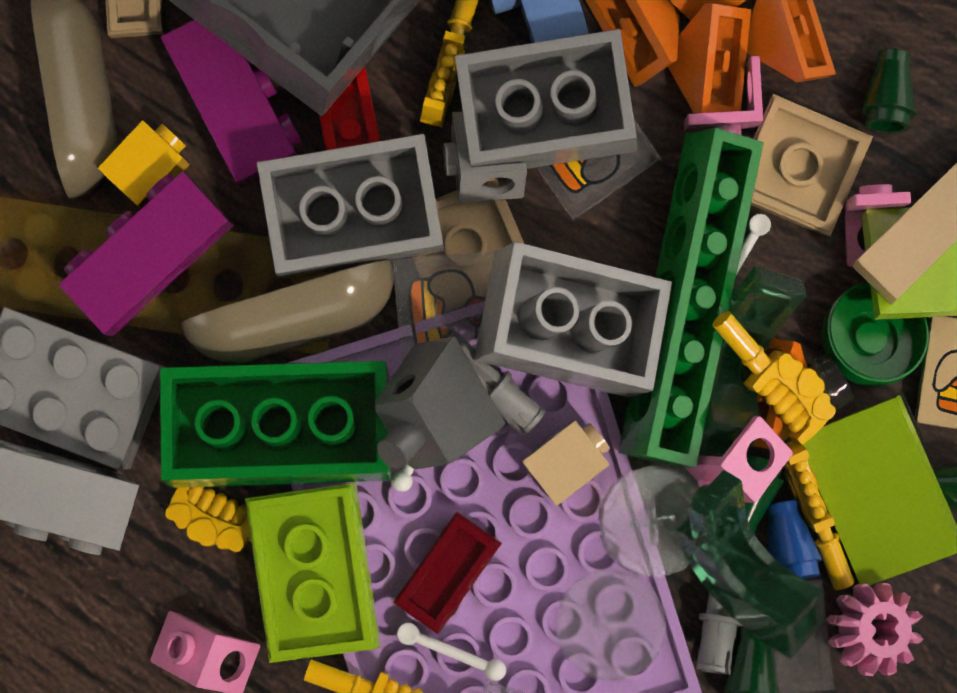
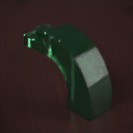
M754 266L739 287L733 288L729 311L754 341L764 348V353H766L775 334L807 297L803 279ZM724 339L721 345L699 456L723 457L754 416H759L757 393L749 390L743 384L752 371L741 363L739 356ZM757 439L753 440V441L749 444L747 450L753 445V443H754Z
M723 470L710 485L700 487L692 497L688 506L689 516L676 529L678 541L693 571L717 602L749 632L782 655L791 659L824 623L822 590L788 570L762 546L747 520L742 480Z

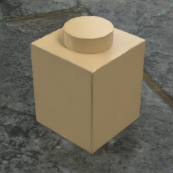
M574 420L523 459L522 463L553 503L558 506L610 465L603 456L604 453L610 450V447L591 423L581 428L576 420Z

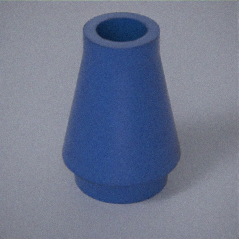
M798 500L769 505L766 510L768 517V571H774L777 584L795 582L820 575L817 562L822 561V558L800 512Z

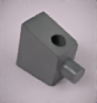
M455 336L416 344L375 401V411L389 432L378 443V454L387 465L395 469H401L406 464L416 470L452 463L506 424Z

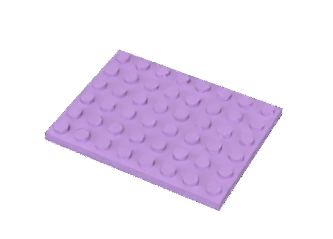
M485 301L415 323L416 334L448 325L452 329L448 337L455 336L459 344L463 341L467 342L476 350L478 337L474 339L475 327L470 325L466 318L475 316L476 319H479L484 311ZM411 324L285 364L386 361L389 369V379H391L410 350L415 346ZM493 365L501 374L506 370L512 374L511 380L529 398H532L540 407L546 410L542 419L528 434L526 433L525 436L521 437L504 420L506 424L500 430L454 462L442 466L414 469L411 475L413 478L412 487L406 492L396 491L391 481L356 482L381 646L372 650L343 653L350 674L356 676L360 674L361 678L376 682L382 671L389 674L388 680L395 679L398 681L399 686L408 684L411 690L420 688L423 693H702L628 457L618 453L621 435L607 392ZM576 420L581 428L591 423L610 447V450L603 454L610 465L556 506L522 463V460L572 421ZM392 468V476L395 472L402 470V468ZM353 482L291 484L293 491ZM456 511H458L498 539L502 544L439 634H436L395 605L393 601ZM404 623H414L422 634L487 661L492 659L501 660L506 666V675L499 681H492L487 678L484 671L418 643L405 645L398 639V629Z

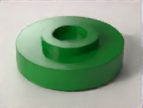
M869 282L857 284L843 292L829 307L822 324V343L826 355L833 360L845 378L862 386L885 387L901 381L918 367L928 347L929 331L925 317L874 320Z

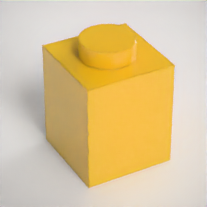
M142 120L97 169L142 209L150 201L146 196L147 192L160 179L168 174H172L176 178L190 164L179 154L186 145L166 126L161 124L154 131Z

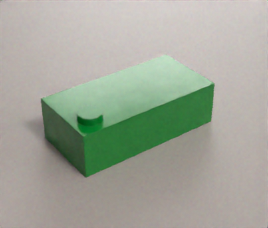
M360 361L160 368L161 481L171 488L392 481V467L381 459L377 450L378 443L389 432L375 411V401L390 381L387 362Z

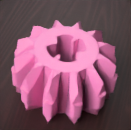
M876 583L873 588L868 584H857L853 587V597L840 595L836 602L843 614L830 615L826 619L832 626H839V634L833 635L828 641L831 647H844L839 662L844 666L851 667L857 664L860 675L873 676L877 670L882 675L897 673V661L906 664L913 661L914 657L907 645L909 643L919 644L924 639L920 634L912 632L911 625L917 623L923 616L917 611H906L911 596L904 592L893 594L892 586L888 583ZM873 619H876L877 622L873 626L871 622L873 621ZM876 632L878 634V637L876 639H872Z

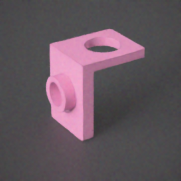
M751 56L745 65L747 111L688 114L684 120V132H697L716 127L741 135V129H757L763 122L760 57Z
M890 184L866 185L859 187V194H855L845 201L843 211L846 264L848 267H852L865 253L857 241L858 232L862 227L861 215L866 209L903 208L911 203L910 192H893L892 185Z
M754 416L723 457L698 456L696 468H684L698 481L700 488L716 501L756 503L792 456L793 452L760 416ZM760 438L769 447L770 459L764 469L755 471L749 466L746 453L749 444L753 440Z
M169 611L150 661L195 687L224 693H243L259 652L260 644L218 634L180 613ZM238 651L240 654L238 669L231 677L222 679L220 667L224 658L229 653Z

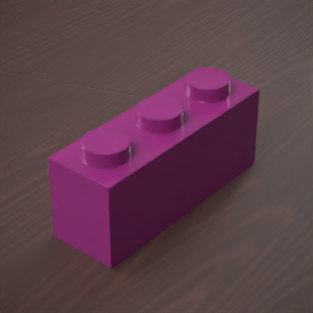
M195 20L161 36L235 182L242 189L260 180L257 162L297 156L293 146L302 142L287 112L277 117L268 100L269 97L277 94L267 74L257 67L252 69L247 59Z
M183 171L176 178L172 174H168L160 179L147 192L146 196L150 201L135 215L130 211L122 214L105 231V234L109 237L106 242L95 252H92L89 248L85 249L73 258L64 269L68 276L58 285L105 335L113 337L234 226Z

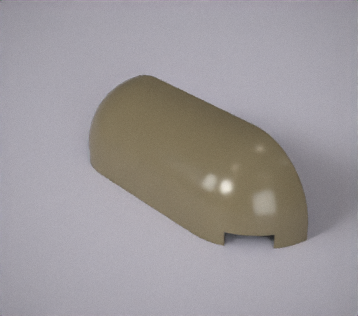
M31 0L33 30L54 156L67 196L71 200H77L93 193L95 188L106 178L97 168L118 147L100 32L93 14L81 0Z
M384 260L356 266L226 305L181 322L180 326L187 340L197 351L212 360L228 364L251 362L340 335L369 324L382 311L390 297L394 283L392 261Z

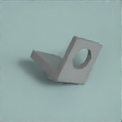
M452 112L451 143H443V161L445 175H455L459 203L523 198L527 176L526 163L471 167L463 112ZM502 177L512 180L509 184L497 188L483 185L486 181Z

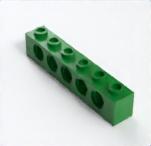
M716 127L685 134L655 278L671 281L672 286L653 391L630 397L618 450L620 454L665 465L696 468L723 341L722 336L713 327V322L719 315L729 311L764 144L762 141Z

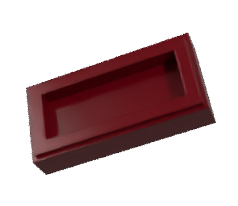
M456 511L393 603L436 634H439L502 542Z

